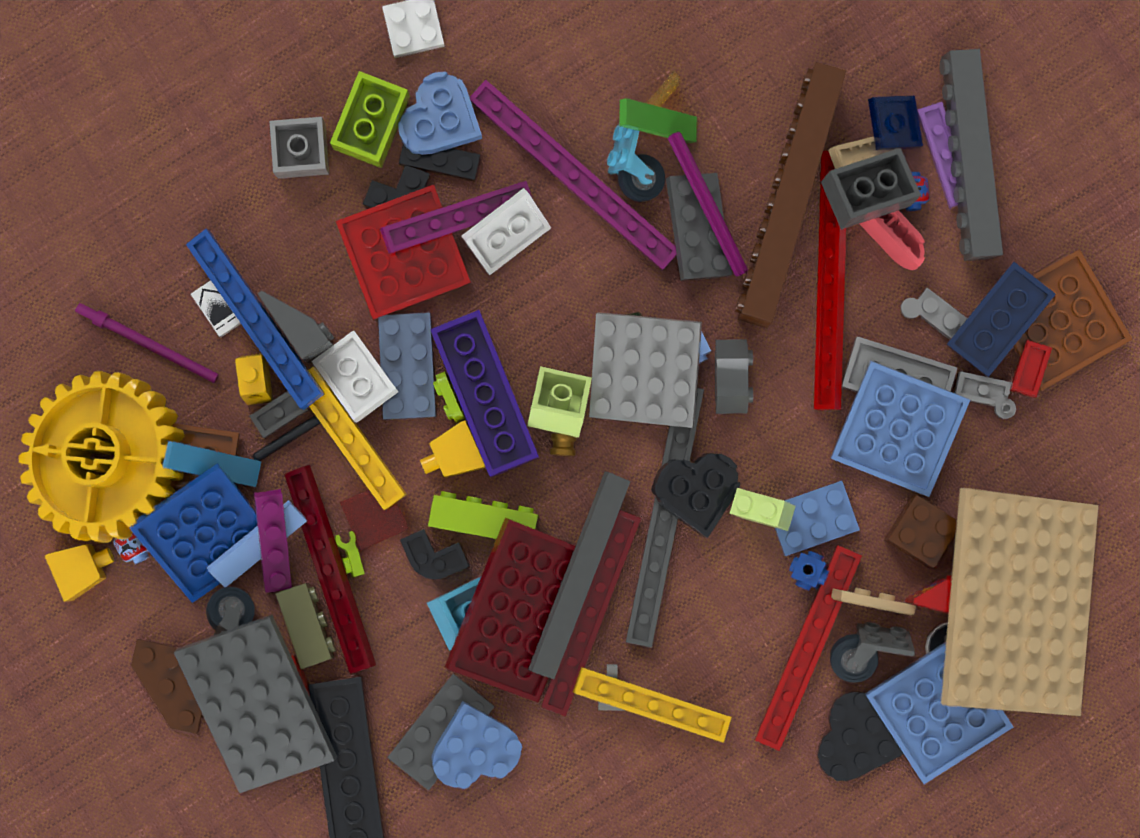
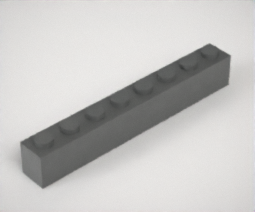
M980 49L952 50L941 57L939 69L944 78L942 96L946 100L947 105L945 122L951 129V136L948 138V148L952 152L953 158L951 174L953 177H956L957 182L954 189V200L956 203H959V213L956 218L957 226L961 230L959 249L961 254H963L964 261L995 259L1003 255Z

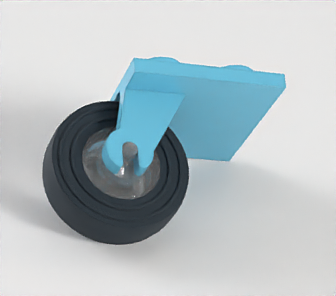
M617 125L613 133L614 148L609 153L607 159L608 173L612 175L618 174L620 189L631 200L638 202L651 200L664 187V169L654 157L646 154H635L639 131Z

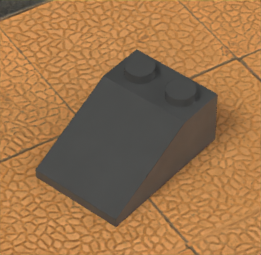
M263 291L257 293L305 362L308 364L312 363L315 358L333 346L331 340L335 337L323 322L318 324L313 318Z

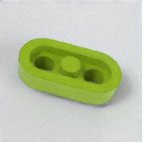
M444 371L437 374L433 385L438 396L443 395L447 405L443 406L447 418L449 420L454 419L456 423L465 420L466 417L448 373Z

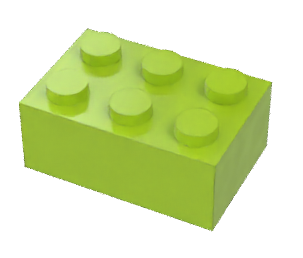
M359 71L330 144L332 148L382 168L398 129V123L409 102L410 95L408 90Z

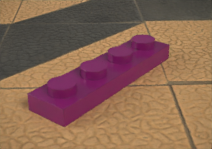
M281 489L254 493L265 592L290 589L292 585Z

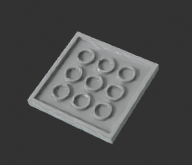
M596 313L589 417L693 428L695 423L702 322Z

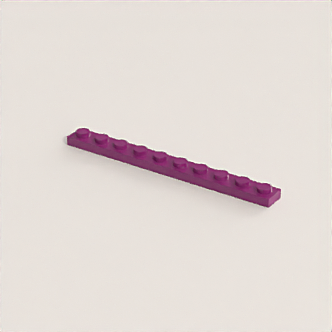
M487 80L469 97L471 103L661 271L677 256L675 245Z

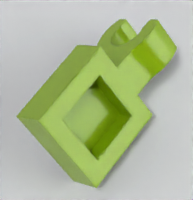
M353 531L348 532L350 537L349 543H342L339 535L335 536V542L339 548L345 550L346 558H343L342 561L346 574L350 573L351 577L355 578L364 575V570L358 548H356L355 544L356 536Z

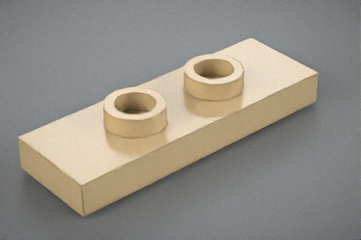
M891 132L834 146L828 151L834 167L837 169L895 150L897 147Z
M834 588L832 590L831 598L834 600L911 616L915 613L916 605L894 601V595L879 593L878 598L870 596L871 591L855 588L854 593Z

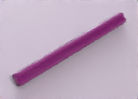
M676 132L670 135L668 140L734 275L740 276L746 273L748 268L682 134Z

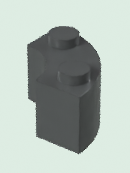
M747 339L715 340L716 414L748 413V403H753V387H748V366H753V350H748Z

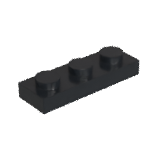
M403 144L399 165H407L419 170L475 182L481 155L452 148L433 154H413Z

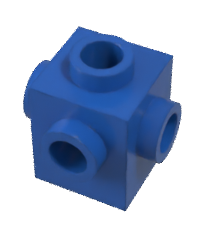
M809 551L808 555L801 552L799 558L795 556L789 568V571L793 572L791 577L796 580L795 585L807 591H810L811 587L818 589L820 584L824 586L830 572L826 570L828 565L822 561L824 557L812 551ZM807 565L813 567V573L810 575H806L803 571Z

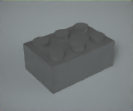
M901 148L831 170L821 181L841 230L910 207L921 196Z

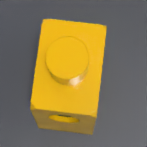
M263 354L246 355L236 358L239 393L246 405L272 402L273 395L269 365Z
M466 420L431 441L429 444L434 454L420 459L426 474L440 468L445 478L485 468Z
M92 544L81 545L45 555L64 602L75 600L105 580L106 575L102 567L115 562L109 548L96 553Z

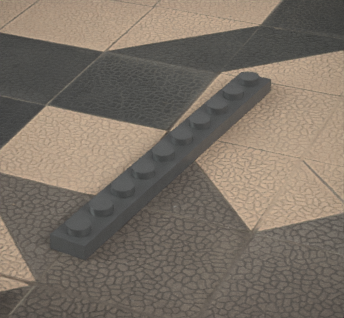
M697 388L694 427L669 426L661 467L669 460L690 461L704 389ZM656 496L626 637V643L652 648L678 521L677 517L662 507L657 501Z

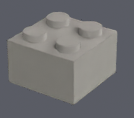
M322 117L269 121L273 173L278 179L329 175L326 123Z

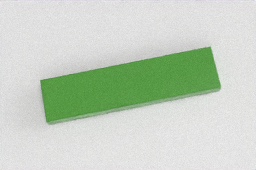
M628 98L620 99L619 126L666 138L676 132H680L686 143H695L697 141L696 116Z

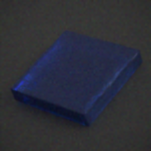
M884 96L868 99L876 150L917 149L923 147L915 96Z

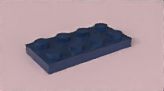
M1013 262L946 345L989 377L1056 294L1017 263Z

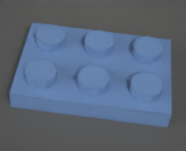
M842 481L785 500L796 506L789 531L775 528L784 556L860 530Z

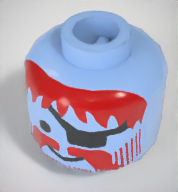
M133 532L128 539H114L113 543L124 562L134 561L135 564H138L149 558V551Z

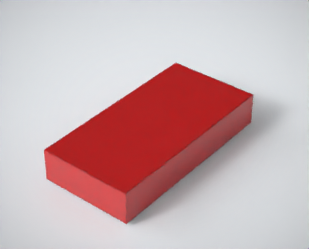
M1025 340L1010 391L1037 398L1052 347Z

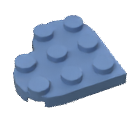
M447 72L432 73L423 79V83L419 86L418 91H416L417 103L406 109V113L398 123L400 139L404 146L410 152L412 151L413 154H433L482 139L467 88L461 79L458 80L455 76L447 75Z
M462 701L433 750L431 756L432 768L437 778L445 785L466 789L481 774L489 777H505L518 764L522 744L515 732L508 726Z

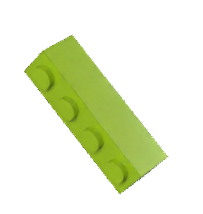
M441 491L440 496L434 495L428 523L429 527L497 539L505 517L536 530L538 514H533L534 508L518 506L517 511L507 509V503L493 501L492 506L481 504V498L467 496L466 501L456 499V494Z

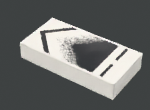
M211 280L191 293V296L219 337H223L241 324Z

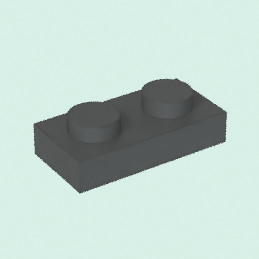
M287 391L249 417L262 437L267 438L309 409H300Z

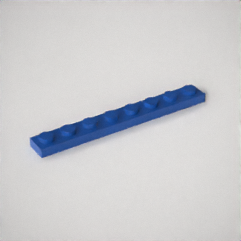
M208 229L203 230L189 241L186 246L299 408L305 410L322 397L324 392L213 234Z

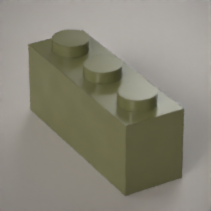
M305 583L276 593L300 668L304 669L334 658L333 652H336V646L333 638L327 637L324 627H327L328 623L324 612H319L316 602H319V596L315 586L310 587L309 583Z

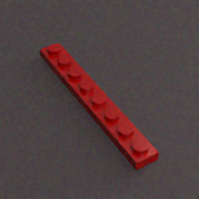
M839 545L836 546L826 569L830 571L824 586L820 584L755 736V741L780 751L843 603L831 598L832 590L834 588L848 591L862 555Z

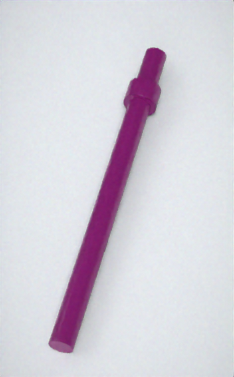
M79 303L76 307L75 312L92 320V324L102 329L105 327L212 383L217 381L218 373L109 318V314L101 310L97 312L82 303Z

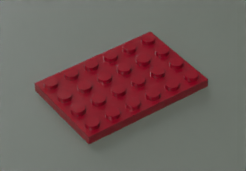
M505 517L444 668L538 703L548 677L528 669L576 546Z

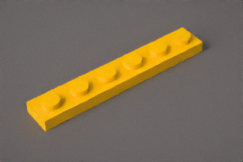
M312 367L308 371L324 392V395L309 407L383 510H387L406 496V492L318 370Z
M583 667L580 669L573 690L575 694L723 743L732 718Z

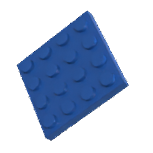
M217 463L156 505L151 514L140 516L137 523L130 527V530L193 603L221 584L208 572L207 567L257 527L255 509Z

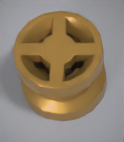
M551 433L553 447L550 449V455L576 456V450L573 447L577 437L561 433Z

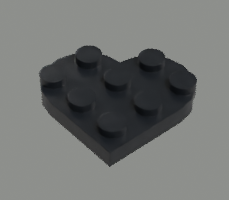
M705 453L694 463L688 460H669L657 471L651 491L663 508L702 537L708 538L734 499L736 490L740 486L736 470L738 467L731 458L723 454Z
M851 691L840 695L834 700L828 716L831 730L821 738L822 740L818 745L817 752L819 765L827 775L837 781H849L903 755L902 750L865 693Z

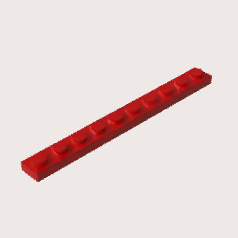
M828 150L823 151L821 155V181L829 171L835 169ZM821 182L814 410H841L846 228L841 230Z

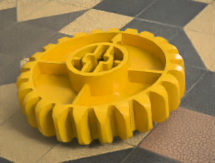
M96 371L91 377L80 374L73 378L72 387L62 383L56 386V400L44 397L40 401V406L44 411L42 416L31 414L28 421L35 429L33 433L22 434L21 441L29 446V451L19 455V463L29 465V470L20 476L21 483L34 486L28 492L27 499L29 503L41 505L38 508L39 517L42 520L51 521L53 528L57 532L71 534V537L82 541L92 539L95 542L108 543L113 537L125 540L131 537L132 531L130 527L137 523L140 516L151 514L155 506L161 503L160 501L163 498H168L176 492L170 486L171 481L183 480L184 472L163 468V462L168 441L176 443L182 441L185 437L182 429L172 427L178 418L175 410L166 408V398L161 393L151 391V386L148 383L139 379H133L129 375L120 372L111 375L103 371ZM102 438L108 439V440L113 441V443L106 442V441H103V440H101V439H102ZM92 453L115 455L114 460L90 459ZM92 471L104 473V475L94 474Z

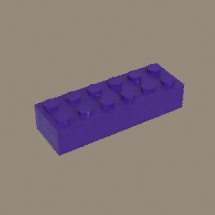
M477 310L430 329L489 476L492 478L538 459V453L480 311Z

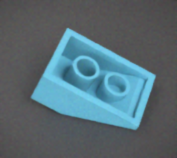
M481 577L427 602L449 651L453 647Z

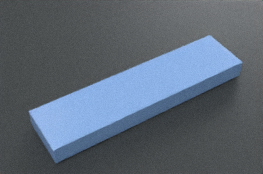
M289 500L283 504L287 537L307 522L305 516ZM255 527L207 567L208 572L224 587L230 585L261 559L258 527Z

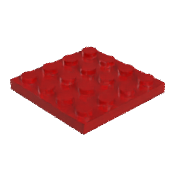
M434 185L336 221L373 320L471 283L452 233L403 250L388 253L380 230L382 227L443 208Z

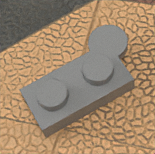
M929 288L923 291L918 300L907 298L900 306L901 314L904 317L913 319L920 315L924 321L949 340L967 320L964 315Z
M961 371L958 373L955 394L966 397L971 402L994 406L995 414L1001 419L1011 418L1016 412L1015 403L1008 399L1012 382Z

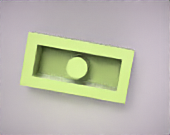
M737 488L730 514L789 531L796 506L780 499Z

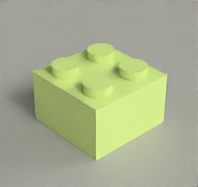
M540 366L527 426L579 437L592 378Z

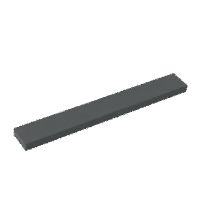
M604 472L528 670L555 679L631 481L612 473Z

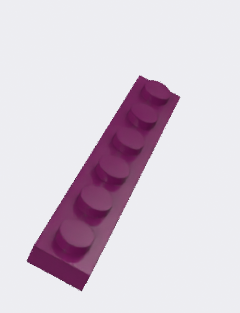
M527 181L382 227L380 230L388 253L403 250L475 226L523 188L532 198Z

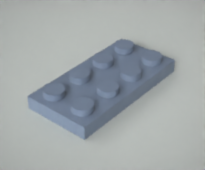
M431 313L395 314L379 317L380 365L398 390V393L382 404L383 420L436 417L435 388L433 385L432 333L430 331L432 329Z

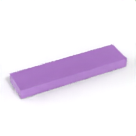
M939 102L920 108L916 112L949 208L958 206L959 203H956L954 200V189L957 182L956 177H953L951 174L953 158L952 152L948 148V138L951 136V129L945 122L946 111L943 103Z

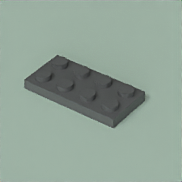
M701 174L724 219L718 174ZM686 175L669 176L666 178L680 281L731 276V266Z
M454 673L387 757L428 791L438 779L432 768L431 756L433 750L462 701L487 715L495 707Z

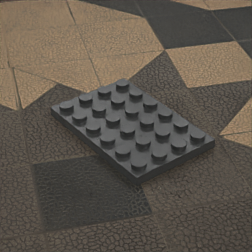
M273 615L175 650L176 659L239 793L335 761L337 755Z

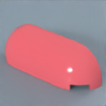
M899 210L859 223L879 246L903 268L916 270L925 259L923 243L925 241L919 231Z

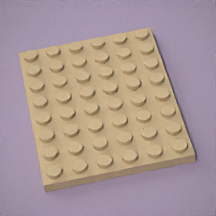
M960 488L941 705L1081 716L1098 505Z

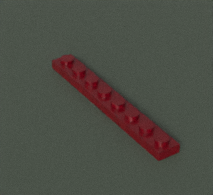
M303 466L285 473L284 476L294 506L307 520L301 527L349 673L352 674L376 665L311 466Z
M619 510L555 679H551L541 705L542 708L566 717L575 694L573 690L580 669L586 665L641 518Z

